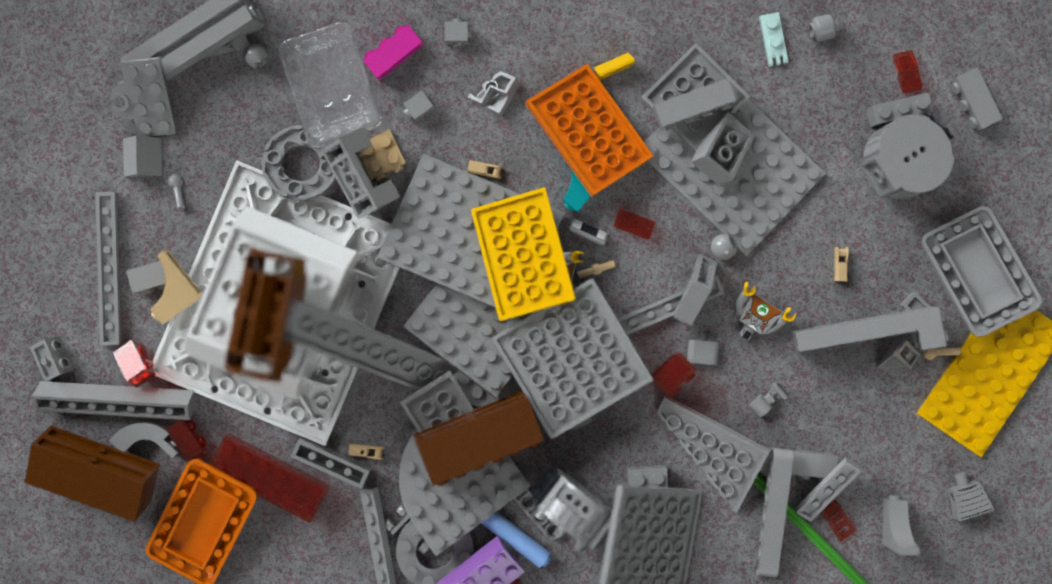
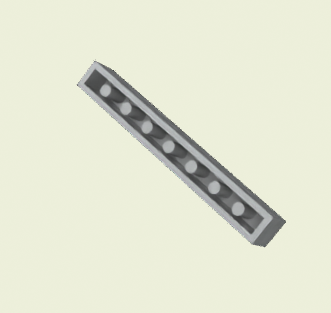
M40 381L32 395L35 411L190 420L196 406L194 390Z

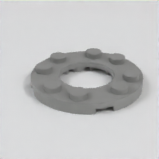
M303 125L291 126L276 133L264 149L261 164L263 175L269 186L280 196L293 201L312 200L327 192L336 181V177L322 153L323 149L333 143L331 138L317 128L303 127ZM297 146H306L313 149L320 159L318 172L306 181L290 179L282 168L285 154Z
M411 520L402 529L396 544L398 565L405 577L414 584H436L473 555V541L468 532L453 543L454 553L447 565L437 569L425 567L416 556V547L422 536Z

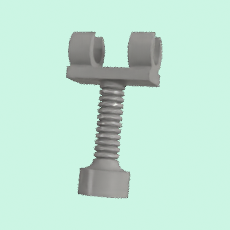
M402 504L396 511L404 519L398 525L391 523L389 518L385 521L386 529L393 535L399 528H404L407 524L406 521L409 519ZM421 538L418 542V550L424 554L430 547Z

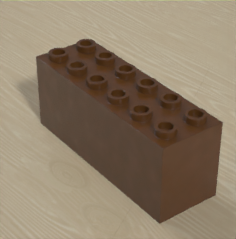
M522 391L413 434L433 486H442L448 483V480L455 477L458 479L464 477L467 474L466 472L473 469L474 471L481 470L488 463H498L505 456L518 455L522 452V449L527 447L529 449L535 448L540 445L539 442L544 441L529 399Z
M50 426L31 444L24 483L136 522L151 503L160 464Z

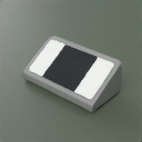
M575 218L569 227V232L601 246L605 244L608 233Z

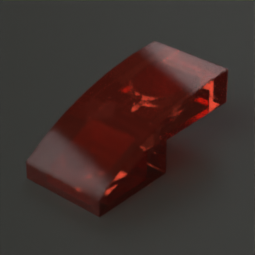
M909 50L893 54V61L898 72L897 79L902 93L921 90V78L913 51Z

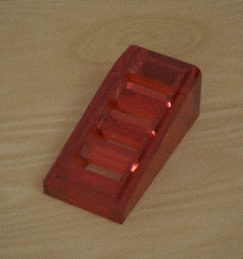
M835 499L820 512L840 542L856 531ZM835 513H839V515H837L833 519H830V517L833 516ZM841 519L844 520V521H842L841 523H839L837 526L834 525V524L837 523L839 520H841ZM845 525L848 526L849 529L847 531L843 530L839 533V529Z

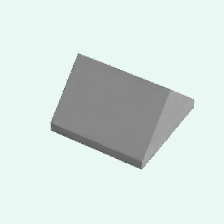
M132 136L123 139L124 177L163 176L162 138Z

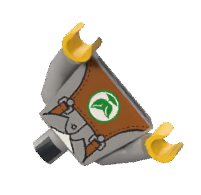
M745 282L744 290L736 300L737 321L744 325L739 336L749 340L753 332L758 335H768L782 328L788 321L790 322L795 319L797 313L793 316L788 315V312L791 310L790 307L782 315L783 311L755 294L756 285L752 289H748L749 282Z

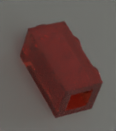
M191 419L180 420L166 429L187 462L192 459H201L205 456L203 452L208 450L205 438L197 434L195 431L197 427Z

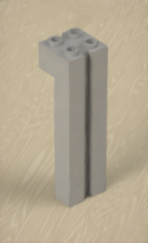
M209 0L120 59L121 61L161 57L165 78L168 81L240 34L249 36L266 26L267 24L264 21L265 15L260 8L256 9L254 3L256 0Z
M934 306L792 331L795 350L799 352L908 332L912 334L914 348H921V350L946 346V341H948L946 329L943 330L942 325L944 313L939 307Z

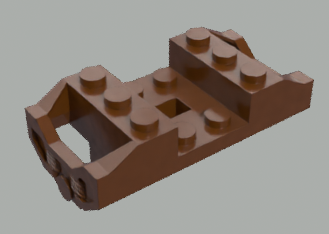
M248 247L223 366L224 371L251 379L281 383L282 376L291 363L295 343L284 340L292 299L304 300L307 285L306 259ZM266 257L291 262L290 277L264 272ZM246 356L271 360L270 374L243 367Z

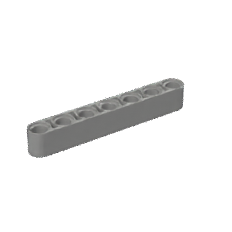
M771 449L757 553V562H759L758 570H756L757 576L775 578L778 576L793 466L792 450Z

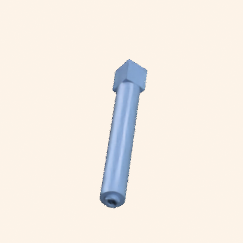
M496 511L481 523L538 568L541 566L546 567L551 560L549 556L551 552Z

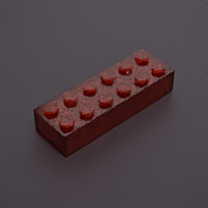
M230 433L224 435L209 464L255 489L258 497L308 523L314 520L331 485Z

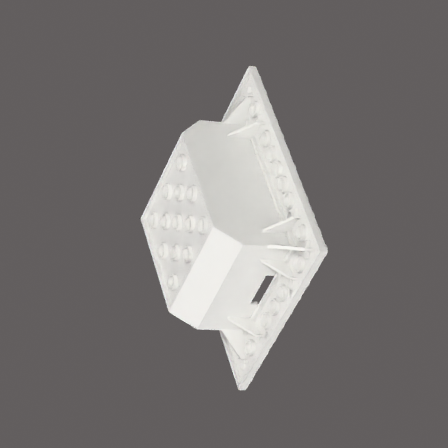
M236 160L189 272L190 278L203 295L169 320L148 373L188 390H194L195 393L326 446L358 367L294 343L291 363L283 374L281 383L233 375L223 370L248 247L306 259L307 285L303 301L375 329L400 269L377 259L391 224L369 214L358 219L352 207L323 195L307 201L286 199L269 186L262 170ZM351 213L352 219L346 220V214ZM266 257L264 272L290 277L291 262ZM362 280L365 282L364 288L359 287V282ZM292 299L290 310L292 309L296 300ZM246 356L243 367L270 374L272 361L260 357ZM323 369L329 371L328 376L322 374ZM214 385L218 387V392L216 393L212 391ZM267 407L271 409V414L269 415L265 413Z

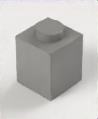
M423 91L403 103L406 107L403 111L409 120L413 118L415 122L434 110L433 105Z

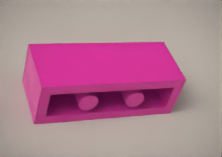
M408 24L397 28L391 38H385L380 42V46L376 50L372 49L365 54L364 63L379 81L424 46Z

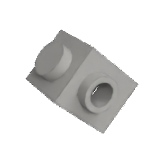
M453 19V22H445V44H453L455 48H463L464 45H468V39H472V27H469L468 22H464V19Z

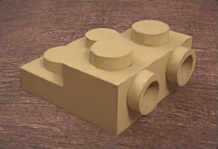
M390 129L371 138L372 146L360 153V157L372 181L376 179L379 182L387 178L386 174L392 171L395 174L404 170L403 166L406 165V161Z

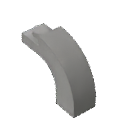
M143 421L128 425L119 430L109 440L117 449L124 452H129L140 440H151L157 443L171 458L178 456L182 452L179 448L181 446L180 443L174 438H169L174 431L161 423L153 421Z

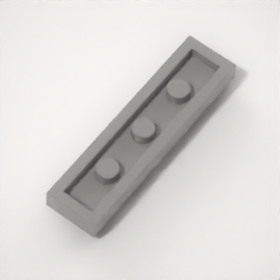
M845 457L795 507L796 513L811 522L862 472L861 467Z

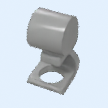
M774 382L766 396L760 394L749 406L758 417H762L771 410V404L776 401V398L785 400L788 396Z

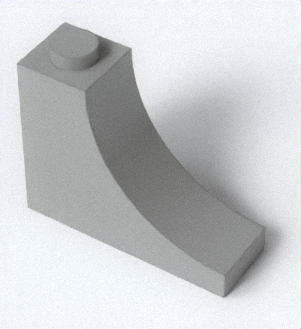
M701 254L696 261L689 283L676 307L674 318L678 319L681 323H687L691 326L712 290L717 266L716 261Z
M889 495V498L883 499L882 544L899 555L919 556L920 547L915 543L910 529L908 501L901 498V495Z

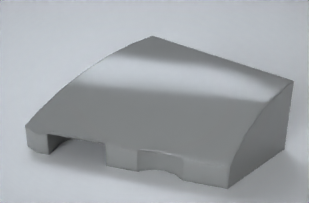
M500 71L493 76L492 80L486 81L481 85L483 89L476 97L470 93L468 99L502 116L518 90L520 83L516 77Z

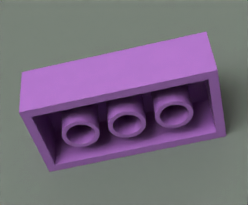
M496 536L436 584H510L525 571L518 558Z

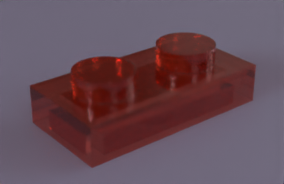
M619 209L613 227L649 240L656 222Z

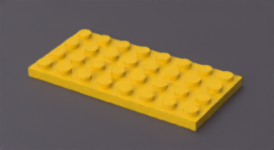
M1034 310L985 336L978 337L970 333L960 348V355H955L916 414L977 456L982 457L1052 354V320L1039 311Z

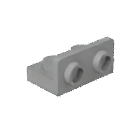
M59 336L44 339L30 347L44 381H51L62 374L74 370Z

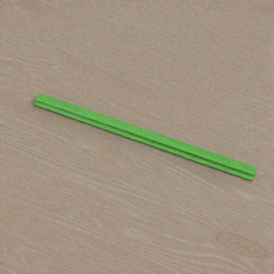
M758 474L753 483L765 494L767 482ZM787 504L786 517L853 584H868Z

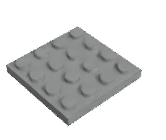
M695 43L641 99L653 110L655 104L729 78L736 98L732 108L721 111V109L714 110L713 115L705 118L702 115L697 116L695 121L684 124L683 121L678 123L676 128L672 129L696 152L725 112L733 115L750 96Z

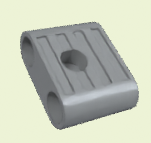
M689 340L687 362L717 365L719 342Z

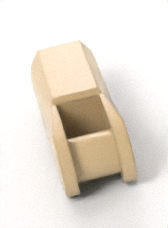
M470 160L467 172L501 179L500 173L504 167ZM488 167L494 168L493 174H487Z
M848 247L844 249L834 248V281H848ZM839 257H844V262H839Z
M350 444L349 457L382 460L384 459L382 450L385 447ZM370 449H375L374 456L369 455Z

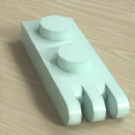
M779 12L759 16L768 66H773L772 58H775L776 65H780V57H782L783 64H787L788 57Z

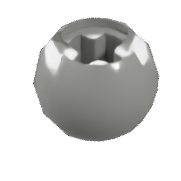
M253 44L246 50L245 60L249 66L258 69L266 64L269 53L264 46Z

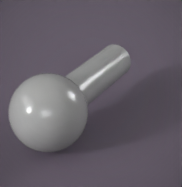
M173 174L168 178V185L174 191L177 209H184L185 205L181 191L183 179L180 175Z

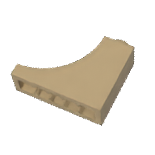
M168 248L157 255L165 272V288L160 300L150 309L152 317L157 322L160 321L162 325L203 295Z

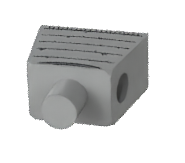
M966 472L954 475L957 485L948 488L953 519L960 522L994 511L980 482L975 480L969 481Z

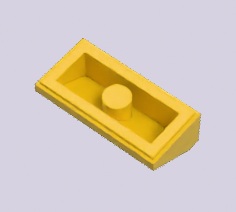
M626 53L594 67L598 79L602 80L633 66L635 60L629 53Z

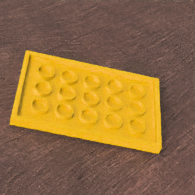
M545 187L471 209L500 322L576 300Z

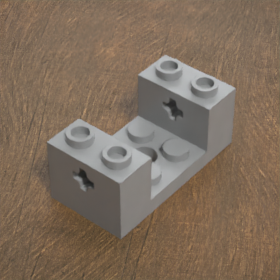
M364 128L338 138L322 150L325 159L358 219L381 209L400 197L397 188L391 180L373 188L369 177L363 170L357 155L372 146Z

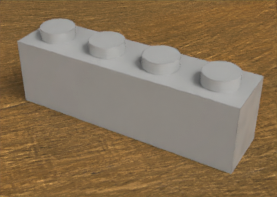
M728 78L655 104L653 111L660 130L666 128V131L676 128L677 124L683 121L684 124L695 121L697 116L702 115L705 118L713 115L714 110L721 109V111L730 109L736 98Z
M304 437L298 439L291 455L292 458L360 489L365 486L372 470L367 465Z
M766 447L770 449V452L760 469L761 475L768 476L772 449L770 447ZM792 450L793 466L791 478L792 475H799L800 479L811 480V477H818V480L822 481L838 465V456L830 453Z

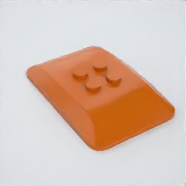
M193 459L189 461L146 546L147 556L197 584H214L257 501V492L252 487L202 460Z

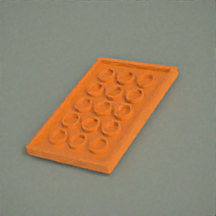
M588 64L525 102V105L591 198L654 157Z

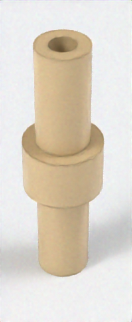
M614 260L602 264L596 263L591 265L590 268L578 271L577 274L579 279L593 274L596 276L616 266Z

